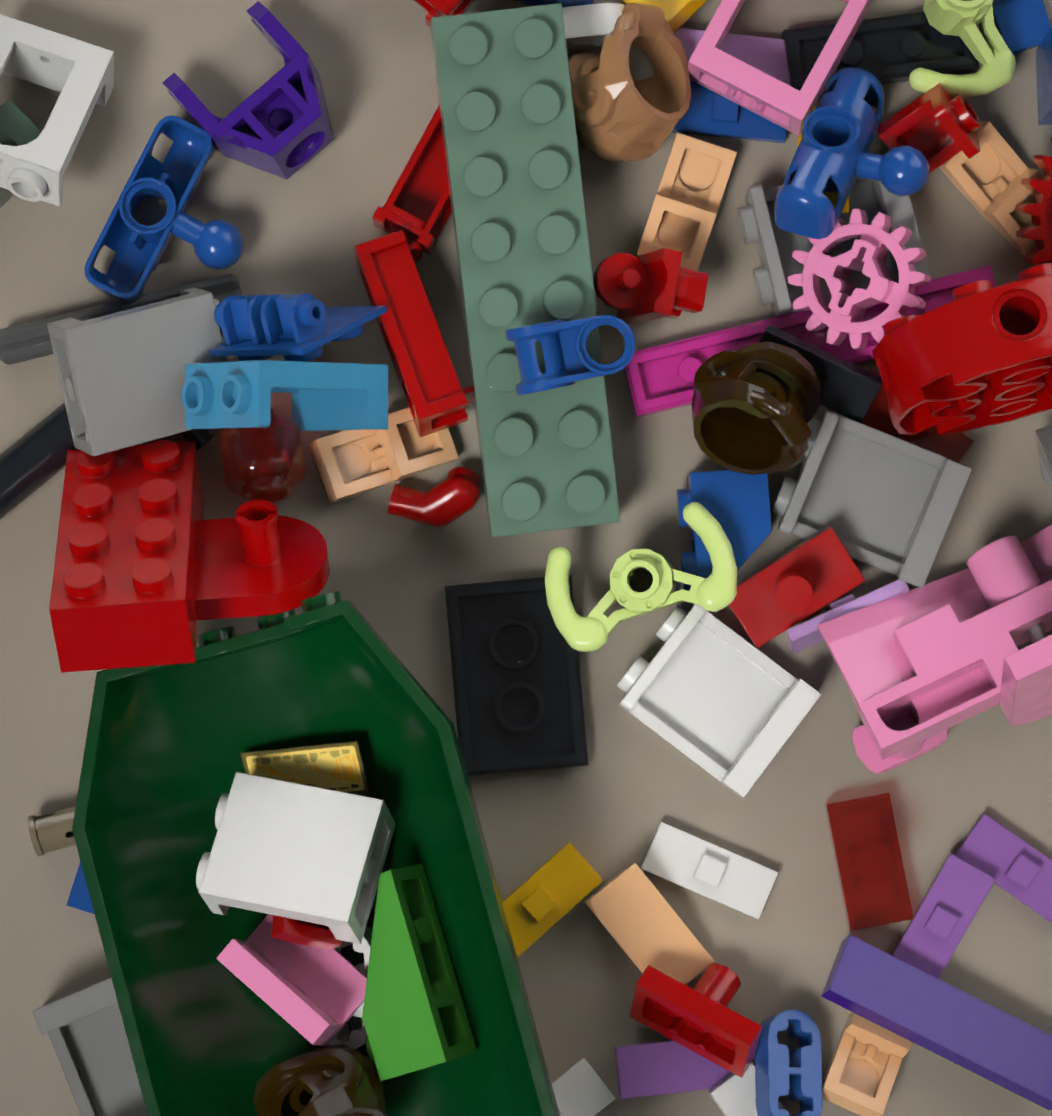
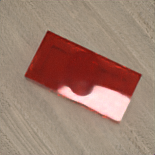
M886 792L824 804L848 930L853 931L914 919L890 793Z

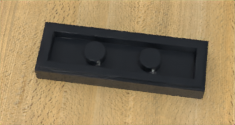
M924 12L863 20L835 72L847 67L861 68L872 73L881 84L909 81L910 73L917 68H925L942 74L958 75L973 73L978 70L979 62L959 36L942 34L929 24ZM837 23L783 30L781 37L784 40L791 87L799 91L801 90Z

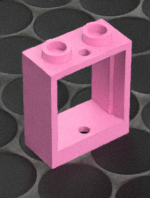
M722 0L688 61L689 79L800 136L805 118L810 112L814 111L826 89L829 78L836 71L866 16L872 0H841L847 6L800 91L719 49L746 1Z

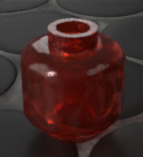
M271 408V422L267 428L222 429L220 432L218 446L224 483L231 492L243 496L245 502L266 500L273 504L286 500L293 495V488L300 484L305 477L306 464L300 429L290 417L274 414V410Z

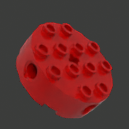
M1052 263L1028 268L1017 275L1018 281L994 288L990 280H980L962 285L952 291L954 301L921 315H910L892 320L883 326L885 336L872 350V354L882 378L892 424L899 434L916 435L935 425L938 435L961 433L1011 422L1052 409Z

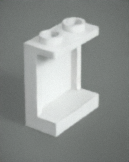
M694 604L688 612L678 605L656 633V636L665 643L652 661L649 663L639 656L618 683L617 687L626 693L618 705L736 795L744 798L822 694L802 679H796L711 613L705 611L701 606Z
M236 772L230 793L225 792L222 794L216 808L215 826L218 831L212 850L202 855L197 868L196 886L199 890L198 893L212 913L226 915L230 906L325 925L329 927L335 939L361 944L377 891L379 874L382 873L396 824L384 800Z

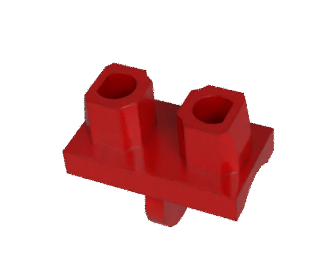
M662 248L639 256L629 253H616L604 258L595 270L593 284L597 297L605 305L618 309L617 318L622 319L626 324L635 325L664 317H680L682 311L690 313L701 312L704 307L708 273L681 268L682 252Z

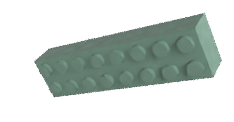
M562 3L432 17L430 28L470 371L475 394L474 405L489 533L492 537L621 522L604 376L575 381L576 384L517 395L516 385L521 382L516 350L514 342L508 341L505 330L560 319L567 322L597 316ZM596 327L587 337L586 350L594 361L603 364L599 328ZM536 341L535 350L539 370L541 373H544L546 367L542 346L539 341Z

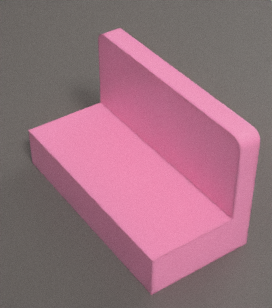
M268 914L246 941L233 938L216 959L312 1045H329L364 1003L367 976L335 948L324 950L271 938L273 915Z

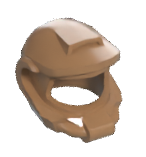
M628 3L624 7L622 15L617 18L614 30L605 37L600 56L592 53L574 54L568 59L576 134L586 149L603 160L632 162L649 158L659 150L689 109L691 86L686 52L680 39L674 36L669 22L665 19L664 12L659 6ZM631 45L641 49L653 63L655 75L652 78L636 81L632 77L629 70V51Z

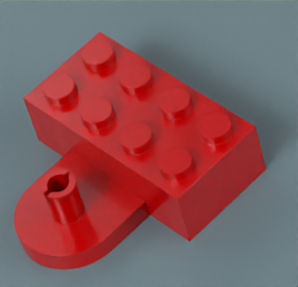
M159 440L147 445H134L97 456L89 455L82 450H67L49 605L61 673L195 663L198 621L279 614L302 606V600L317 596L325 587L330 575L325 538L319 530L305 521L278 515L276 505L266 500H253L242 504L236 510L235 518L203 520L204 497L195 441L172 442Z

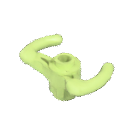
M924 0L923 11L929 24L944 35L959 36L982 65L978 72L965 75L942 74L925 68H917L909 76L911 88L925 93L940 83L951 98H955L958 95L970 98L988 94L1012 80L1016 68V59L994 25L993 0Z
M699 502L687 504L683 509V518L701 538L709 553L713 568L712 573L707 578L675 570L665 557L650 549H631L617 558L610 572V590L587 617L579 616L575 612L571 601L569 589L571 554L569 550L563 546H558L549 551L544 579L547 605L556 628L571 648L582 652L599 650L607 643L608 637L622 621L655 613L681 602L699 605L705 611L717 612L734 601L737 595V565L732 545L720 523ZM637 568H646L652 574V585L645 592L634 591L629 585V582L637 579ZM677 582L691 586L690 591L683 589L676 591ZM617 602L625 607L613 611L609 617L605 616Z

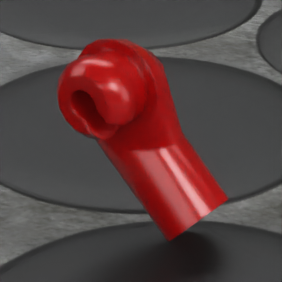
M459 466L451 469L448 472V478L428 492L395 483L387 514L434 527L446 526L473 509L480 497L478 490L480 478L471 468Z

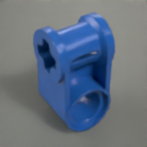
M598 315L567 322L560 319L505 330L506 339L514 342L521 382L516 385L517 395L576 384L575 381L616 373L631 362L635 352V337L631 328L622 319L612 315ZM601 325H610L616 328L624 340V348L621 355L615 361L608 364H600L594 361L586 350V340L589 333ZM536 341H539L542 346L546 367L544 373H541L539 370L535 350Z

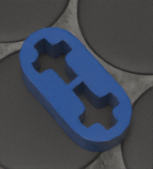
M793 1009L774 1014L760 1024L762 1030L755 1053L757 1115L790 1116L789 1111L779 1109L778 1098L788 1095L791 1101L799 1102L800 1112L792 1116H821L822 1057L819 1028L814 1020L802 1011ZM787 1030L789 1036L798 1038V1049L789 1051L787 1045L778 1044L777 1033Z

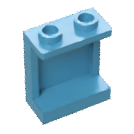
M273 360L185 364V382L181 397L185 410V425L187 429L267 428L271 422V392L292 393V431L388 430V364Z

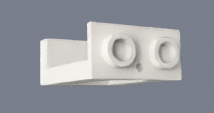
M0 14V77L4 73L61 92L43 131L36 139L18 146L0 144V187L9 190L20 199L30 202L41 200L60 207L63 201V176L96 104L103 107L106 106L114 88V51Z

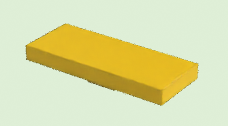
M570 842L502 902L517 958L603 881Z

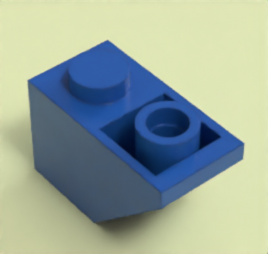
M731 470L689 473L687 477L688 488L676 489L679 527H690L683 518L684 507L691 502L702 504L720 523L729 539L738 571L772 532L768 474L749 475ZM691 528L692 552L681 553L682 572L707 578L712 573L711 559L701 538ZM683 584L684 590H690L691 586Z

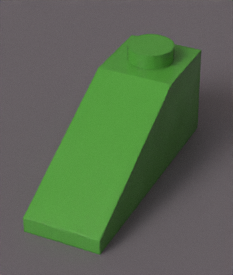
M423 864L392 869L379 874L362 1019L367 1033V1053L376 1065L380 1082L477 1053Z

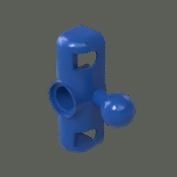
M847 67L835 72L829 78L825 94L820 97L816 109L805 118L802 140L788 168L784 185L779 189L775 200L774 219L775 224L780 229L813 239H823L829 236L836 226L856 178L881 181L888 192L900 197L914 195L927 183L930 166L920 150L905 145L894 147L885 155L867 153L882 120L884 109L882 84L869 71L856 67ZM870 106H873L877 109L876 115L874 114V111ZM824 191H838L835 209L828 197L823 194Z
M172 115L166 116L158 122L84 267L85 276L95 288L120 301L132 302L137 300L143 294L145 284L152 271L156 269L168 243L175 236L192 244L199 261L209 268L216 270L227 269L236 264L240 259L244 249V241L241 232L234 224L222 219L210 220L204 223L185 213L201 181L203 170L209 159L213 157L215 151L214 143L205 130ZM161 133L173 141L163 163L152 156L153 147ZM158 197L167 202L166 215L157 224L146 226L136 221L137 207L142 201L147 198ZM104 245L116 252L106 274L94 268L95 260Z

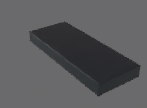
M767 324L758 343L774 342L795 349L813 366L821 383L819 404L861 423L882 385V378Z

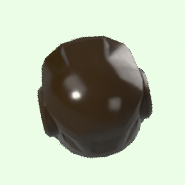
M761 342L736 350L719 352L708 358L698 368L694 376L693 386L695 388L691 402L693 432L699 447L712 461L734 472L759 475L787 471L805 458V452L809 449L808 438L812 433L807 423L812 420L818 411L821 383L813 366L795 349L774 342Z
M344 1044L319 1046L289 1060L275 1063V1066L257 1081L253 1095L257 1116H387L383 1082H380L375 1063L363 1052Z

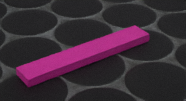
M991 265L932 279L930 283L916 286L914 295L926 302L925 308L916 309L908 307L904 314L906 316L921 315L954 301L952 291L971 282L990 280L992 287H996ZM881 302L867 308L863 319H858L857 322H864L877 317L887 309L889 304ZM811 310L638 350L634 352L631 362L624 367L635 416L639 418L691 405L695 388L693 381L698 368L708 358L719 352L736 350L757 344L767 324L854 365L874 361L872 350L878 343L872 334H869L865 350L853 349L849 340V333H847L845 340L839 346L826 342L828 326L818 332L809 331L805 327L808 319L813 314Z

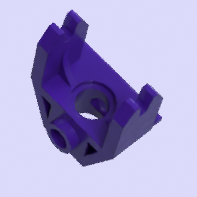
M257 1L247 10V13L268 42L284 58L285 66L225 118L213 115L175 73L162 83L192 121L208 133L215 147L223 156L287 180L330 144L335 137L320 76L309 54L273 14Z

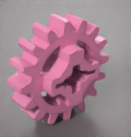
M852 209L849 224L846 225L842 218L839 217L833 232L826 238L813 239L808 237L809 241L814 245L809 253L794 250L792 257L799 263L804 264L802 273L788 276V283L802 287L804 295L798 297L791 304L794 310H811L813 312L805 326L809 331L818 332L826 326L829 327L826 340L829 344L839 346L845 340L847 333H849L852 348L865 350L869 334H872L873 338L879 343L885 336L883 326L886 323L905 317L904 313L908 307L916 309L925 308L926 302L914 295L916 286L930 283L931 276L915 271L914 264L920 262L927 255L925 250L919 247L906 249L905 245L913 233L909 228L900 226L889 233L891 217L879 212L871 225H869L866 211ZM860 237V240L855 239L851 250L836 257L829 255L835 247L844 241ZM887 248L896 260L899 271V283L892 280L885 263L889 255ZM851 270L862 271L865 276L871 278L867 289L856 288L854 284L847 281ZM820 277L825 279L832 295L829 306L826 305L821 294ZM881 302L889 304L887 309L877 317L868 321L857 322L858 319H863L867 308Z

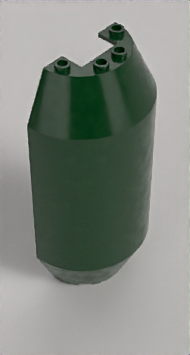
M340 591L329 592L302 600L301 605L304 613L296 615L295 609L287 612L257 618L259 630L236 636L234 626L197 635L198 648H196L195 663L106 669L96 673L72 831L148 1116H257L253 1102L257 1081L275 1066V1063L289 1060L320 1046L312 1045L216 959L233 938L246 941L268 914L230 906L226 915L212 913L198 893L196 874L202 855L205 852H211L218 831L215 826V813L219 799L223 793H230L236 772L246 774L241 753L358 741L370 791L367 794L357 795L384 800L396 824L382 872L423 864L477 1049V1053L382 1081L387 1116H560L454 723L350 600L342 601ZM377 891L366 927H369L372 930L374 923ZM353 943L341 948L340 953L350 960L354 966L364 963L363 953L354 951ZM352 1016L347 1024L349 1025L350 1033L362 1027L361 1017ZM366 1045L356 1049L369 1057Z

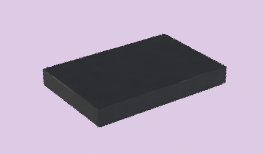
M569 575L570 597L574 606L572 575ZM545 577L445 586L458 742L468 776L589 765L579 652L570 647L556 628L547 605Z

